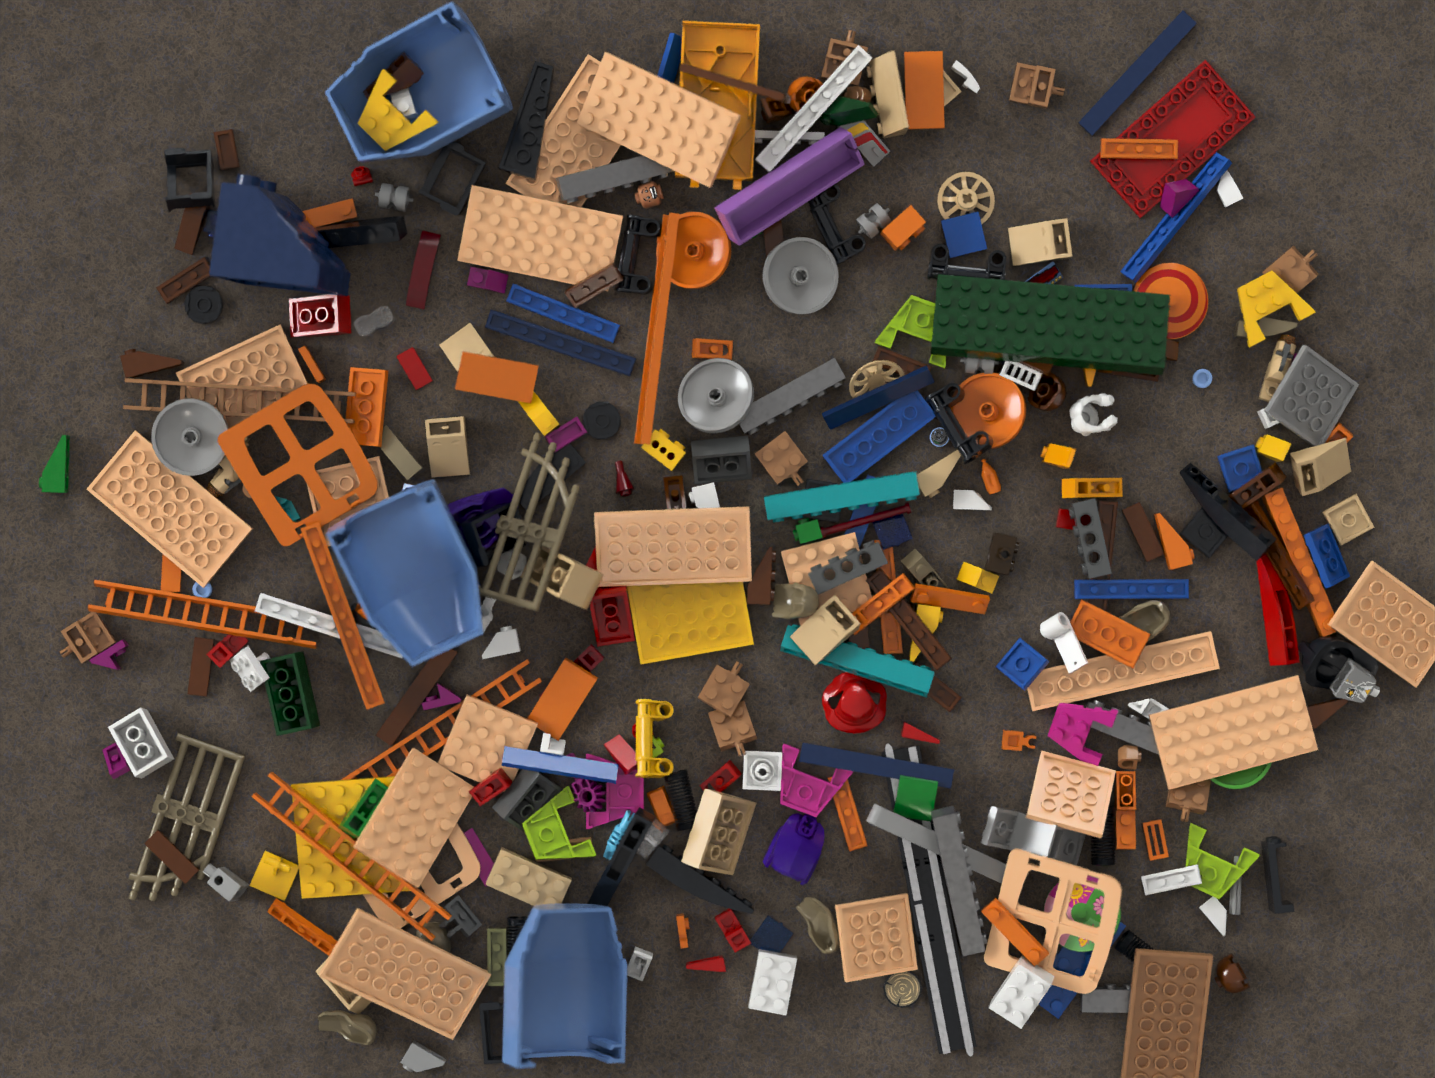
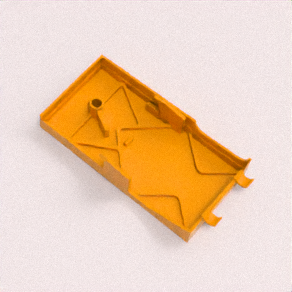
M683 21L681 64H687L757 85L760 24ZM680 71V87L741 115L715 179L732 180L733 189L741 190L742 181L753 180L757 94ZM675 171V178H688ZM691 179L690 187L699 188V182Z

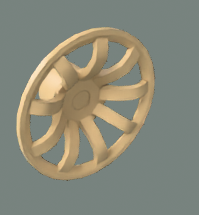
M960 172L952 175L942 184L938 193L937 203L944 220L949 219L948 216L958 209L961 210L960 216L965 215L966 211H969V213L975 212V207L987 213L981 219V224H983L992 214L995 197L992 187L985 178L973 172ZM966 176L977 179L971 189L967 187ZM961 177L962 189H957L951 181ZM982 182L988 192L976 194L975 191ZM948 186L956 194V197H943L945 188ZM990 196L989 208L978 203V199ZM942 201L955 202L956 205L945 213Z
M885 360L870 362L862 366L854 373L849 383V391L852 398L854 399L865 394L868 389L871 391L897 379L889 377L896 370L899 372L900 377L904 376L903 369L896 363ZM882 365L892 366L886 372L882 370ZM862 372L865 379L857 381L856 378ZM854 385H855V386H862V385H864L863 388H862L860 391H858V392H855V391H854Z

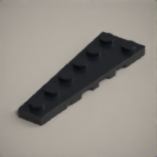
M537 61L534 62L499 165V170L536 180L554 72L553 66Z

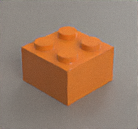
M910 205L886 226L880 235L895 251L898 248L902 251L911 242L909 239L912 236L916 238L924 231L926 221Z

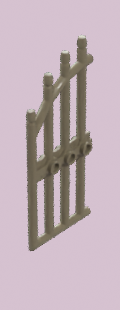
M537 432L533 437L529 450L522 449L521 455L525 456L526 460L507 515H501L497 521L495 533L500 534L483 586L482 588L479 587L481 596L534 611H539L580 487L574 484L569 495L564 482L568 470L567 467L570 464L569 458L565 457L563 459L559 472L552 465L551 462L556 450V443H550L545 458L536 454L539 446L538 443L541 440V434ZM535 461L542 465L524 520L516 519L514 516L532 463ZM549 472L555 479V484L541 525L531 523ZM559 493H561L565 510L557 530L548 526ZM507 536L515 538L517 541L499 592L491 591L489 589ZM524 541L534 543L517 596L506 595ZM541 546L551 548L534 601L524 600Z
M178 733L176 741L181 742L164 795L157 794L152 813L157 815L149 838L158 829L160 830L164 817L175 820L169 840L174 845L182 823L193 826L184 855L190 860L200 829L211 832L204 855L192 862L197 867H200L197 879L203 880L205 877L203 871L210 862L245 756ZM188 745L199 748L182 801L172 799L171 795ZM209 751L218 755L200 808L189 805L206 752ZM226 757L236 762L219 812L216 814L207 811L224 758ZM147 846L137 873L131 872L129 875V879L134 880L129 899L135 900L137 898V892L142 882H151L154 884L149 900L155 901L161 884L174 879L171 895L177 896L183 881L173 872L165 874L167 866L162 861L157 875H145L152 851Z

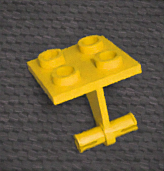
M265 850L249 886L285 901L299 870V865Z

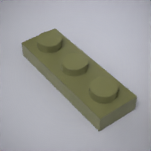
M487 928V970L491 974L488 986H504V963L507 960V928Z

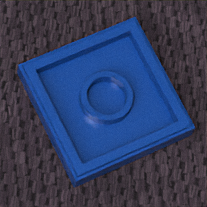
M978 211L941 220L946 245L949 250V258L987 249Z
M1254 444L1217 456L1228 492L1235 491L1262 471Z
M1019 638L995 667L1025 691L1047 666L1049 661L1023 639Z

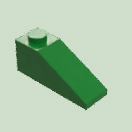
M62 435L42 472V477L39 478V488H42V492L68 493L69 435Z
M375 778L345 816L338 828L352 838L359 837L388 787Z

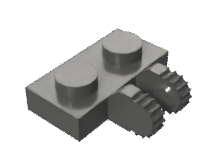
M457 895L443 907L452 917L449 920L445 919L439 927L441 929L445 928L450 921H453L456 927L446 934L447 937L450 938L460 930L467 938L482 924L460 896Z

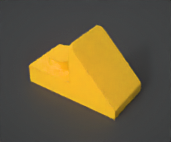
M963 562L957 576V580L991 594L999 578L996 574Z

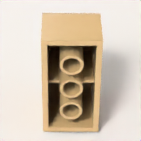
M541 546L530 579V583L539 586L551 548ZM558 552L545 591L587 610L603 574ZM526 566L520 576L521 578H523Z

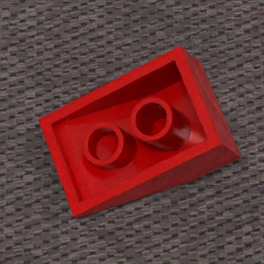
M327 294L289 299L290 337L351 334L350 295L338 296Z
M598 587L590 603L597 647L635 641L627 587Z

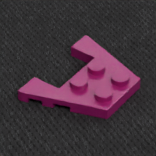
M1059 703L1048 737L1080 761L1099 766L1103 754L1084 747L1093 720L1112 728L1118 710L1111 709V711L1102 710L1100 707L1090 709L1084 708V705Z
M783 743L780 804L817 817L849 776L852 775L853 771L836 768L831 782L797 770L793 766L800 749Z
M586 754V759L617 764L592 754ZM618 765L616 784L606 783V811L586 812V829L623 818L626 810L631 811L630 815H632L633 812H637L639 807L644 809V778L635 777L637 769L625 775Z

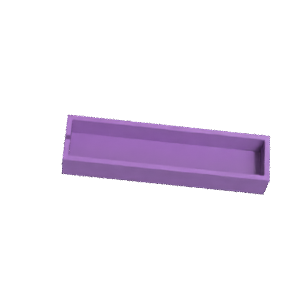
M839 127L716 206L715 210L728 238L740 246L865 165L859 150L856 149L857 145L852 134Z

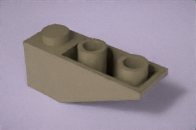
M916 549L901 560L902 564L920 584L950 589Z

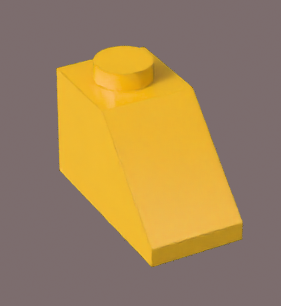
M1266 434L1263 437H1259L1255 447L1258 448L1257 453L1275 462L1284 461L1291 443Z

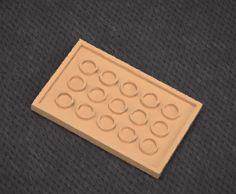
M281 324L176 372L180 382L292 389L308 384ZM186 386L187 398L199 399L200 387ZM205 387V401L217 409L219 404V388ZM225 389L224 411L237 412L238 389ZM244 390L242 412L256 413L257 390ZM263 391L262 409L276 401V392ZM282 392V397L290 392ZM223 415L228 428L248 418Z
M1371 561L1328 625L1410 685L1417 688L1435 661V606L1377 563Z
M412 748L353 848L411 885L419 888L471 800L472 796L469 791L474 787L417 749Z

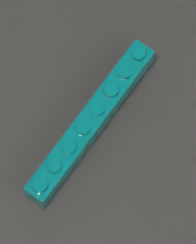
M917 471L767 495L764 497L767 519H773L774 523L784 521V517L791 516L792 519L803 518V514L808 513L811 516L822 515V511L829 510L830 513L840 512L841 508L844 507L854 510L859 509L860 505L867 504V507L879 505L881 501L891 504L898 502L899 498H905L906 501L914 500L921 493Z
M788 625L780 651L810 660L790 638L800 626ZM852 642L842 643L819 662V664L926 698L935 673L931 671L930 667L924 665L920 667L915 666L909 660L903 659L900 661L894 659L895 657L890 654L881 655L871 648H859L857 644Z

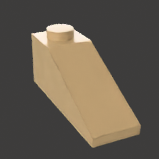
M958 450L917 474L920 491L924 497L929 496L931 498L940 492L938 489L943 486L961 456Z

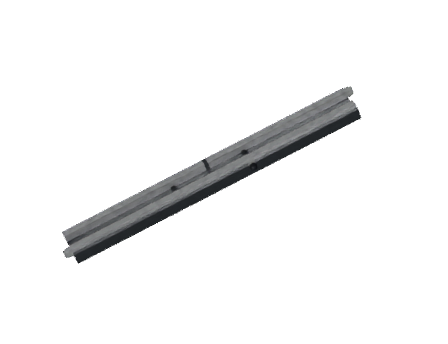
M887 743L885 751L881 752L882 757L923 764L919 745L893 750L891 745ZM886 777L893 812L899 779ZM907 818L935 831L932 819L929 822ZM897 836L938 1053L947 1054L951 1053V1051L966 1049L967 1054L971 1057L973 1055V1048L977 1047L940 855Z

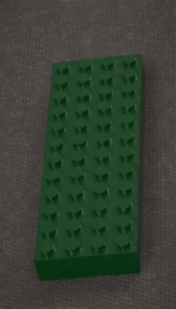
M938 274L931 354L1163 375L1170 295Z

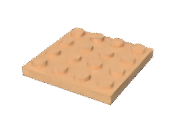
M380 456L367 459L378 481L376 493L368 500L321 527L327 546H331L326 535L330 527L344 518L389 497ZM351 463L316 470L333 499L342 497L360 485L359 478ZM307 485L313 513L320 510L321 506ZM356 493L347 498L349 504L359 499Z
M855 532L781 551L789 584L799 583L810 586L815 590L808 575L811 572L810 568L818 564L825 566L829 564V559L839 556V559L847 556L845 552L856 548L857 551L860 550ZM860 555L859 561L863 563L862 557ZM850 561L843 562L842 569L845 572L851 571L853 564ZM827 569L824 572V577L828 580L833 579L835 571ZM866 573L819 594L818 609L835 595L850 612H854L872 598L869 584L866 582ZM810 616L798 618V619H799L800 626H801Z
M467 694L438 760V764L477 782L483 781L493 772L502 768L513 782L519 769L501 766L504 746L527 750L538 723Z
M1041 751L1026 818L1101 838L1116 770Z
M908 893L835 905L845 982L918 970Z

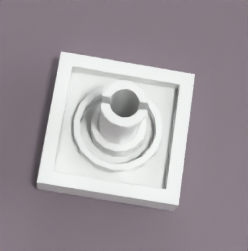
M247 646L229 660L232 669L239 674L243 685L250 692L270 678L260 664V661L270 659L269 655L265 652L256 658L249 646Z
M745 750L742 789L781 791L782 752Z

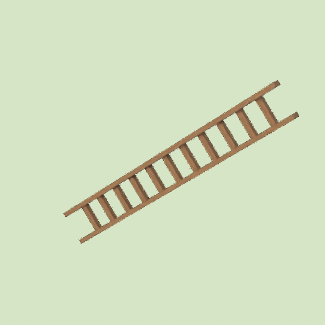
M125 378L127 383H142L141 406L123 405V409L162 411L166 407L167 385L181 386L180 399H186V386L200 387L199 399L205 401V387L219 388L218 410L222 415L249 417L255 413L242 412L244 390H257L256 412L262 409L263 391L276 392L277 401L282 398V392H292L295 389ZM148 384L161 385L160 407H147ZM225 389H238L237 412L224 411ZM323 390L326 395H334L333 404L339 413H341L339 396H356V392ZM300 405L295 408L294 416L284 415V419L326 422L323 417H319V411L315 406L313 417L300 416ZM344 419L346 423H355L354 419Z

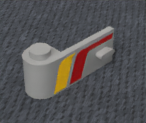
M864 120L836 126L837 128L842 127L852 134L857 149L873 167L890 152Z

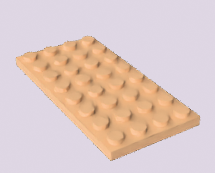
M605 52L577 124L710 188L714 184L741 115L609 52Z
M589 54L586 56L547 117L536 180L511 174L505 183L506 185L525 196L583 207L588 199L585 195L579 196L578 201L567 203V200H561L556 178L610 164L622 146L577 124L600 66V61Z
M472 185L457 261L575 285L614 263L623 215Z
M137 430L132 433L87 488L92 495L203 588L206 587L253 530L249 524L193 477L175 473L164 466L156 456L152 443Z
M749 507L594 512L597 571L603 574L598 587L752 581Z
M1298 675L1148 715L1169 790L1318 750Z
M357 908L321 969L319 976L453 1040L491 974L456 955Z

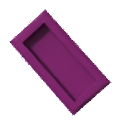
M575 417L547 434L544 438L549 445L551 442L557 444L554 452L556 453L587 434V431L579 418Z

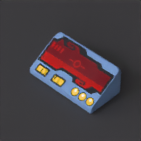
M1051 262L1025 282L1055 284L1063 276L1056 264Z

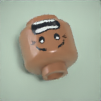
M654 181L640 184L637 188L638 192L634 193L637 204H641L645 209L660 205L661 199H664L660 184L657 185Z

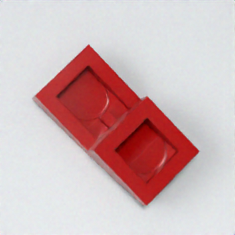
M228 634L206 655L221 668L249 640L246 637Z
M728 908L714 917L735 953L751 944L750 939L732 909Z

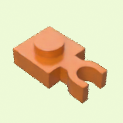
M1003 730L1001 749L1022 751V745L1035 749V746L1029 745L1028 741L1032 738L1036 739V736L1027 735L1023 737V731Z
M676 914L680 948H688L686 930L690 929L689 919L685 918L684 914Z

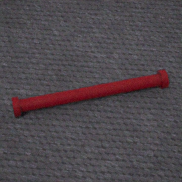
M906 502L905 505L827 528L820 527L822 537L826 538V535L906 512L910 514V505Z

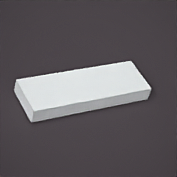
M1198 865L1141 876L1145 895L1202 884Z

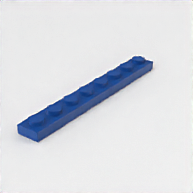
M1217 152L1213 155L1192 181V184L1199 191L1173 218L1168 214L1164 216L1120 271L1125 277L1137 283L1231 166L1232 162L1228 158Z

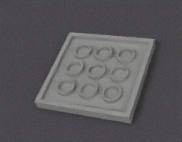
M1302 345L1264 411L1314 447L1326 442L1359 384L1311 348Z

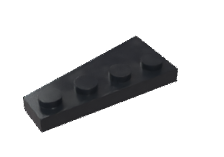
M571 444L554 453L551 462L559 472L563 459L565 457L570 459L564 481L586 463ZM540 464L526 481L519 501L526 511L542 467ZM549 472L538 503L553 490L555 479Z

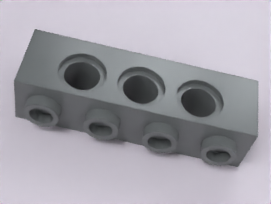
M1089 498L1071 502V507L1068 509L1070 518H1074L1076 525L1073 526L1075 538L1078 537L1080 545H1077L1079 556H1082L1084 561L1081 564L1083 575H1087V578L1090 579L1112 574L1096 499ZM1087 514L1090 517V522L1087 525H1082L1080 519L1083 515ZM1088 533L1094 535V541L1090 544H1087L1084 540ZM1096 552L1098 554L1096 562L1089 561L1090 553Z
M874 540L863 544L864 548L858 551L854 548L845 552L847 555L839 559V556L829 559V564L825 566L818 564L811 567V572L808 575L817 595L888 564L879 542L875 543ZM863 553L870 555V561L867 564L859 561V557ZM845 561H850L853 564V568L849 572H845L842 569V564ZM827 569L835 571V577L831 580L824 577V572Z

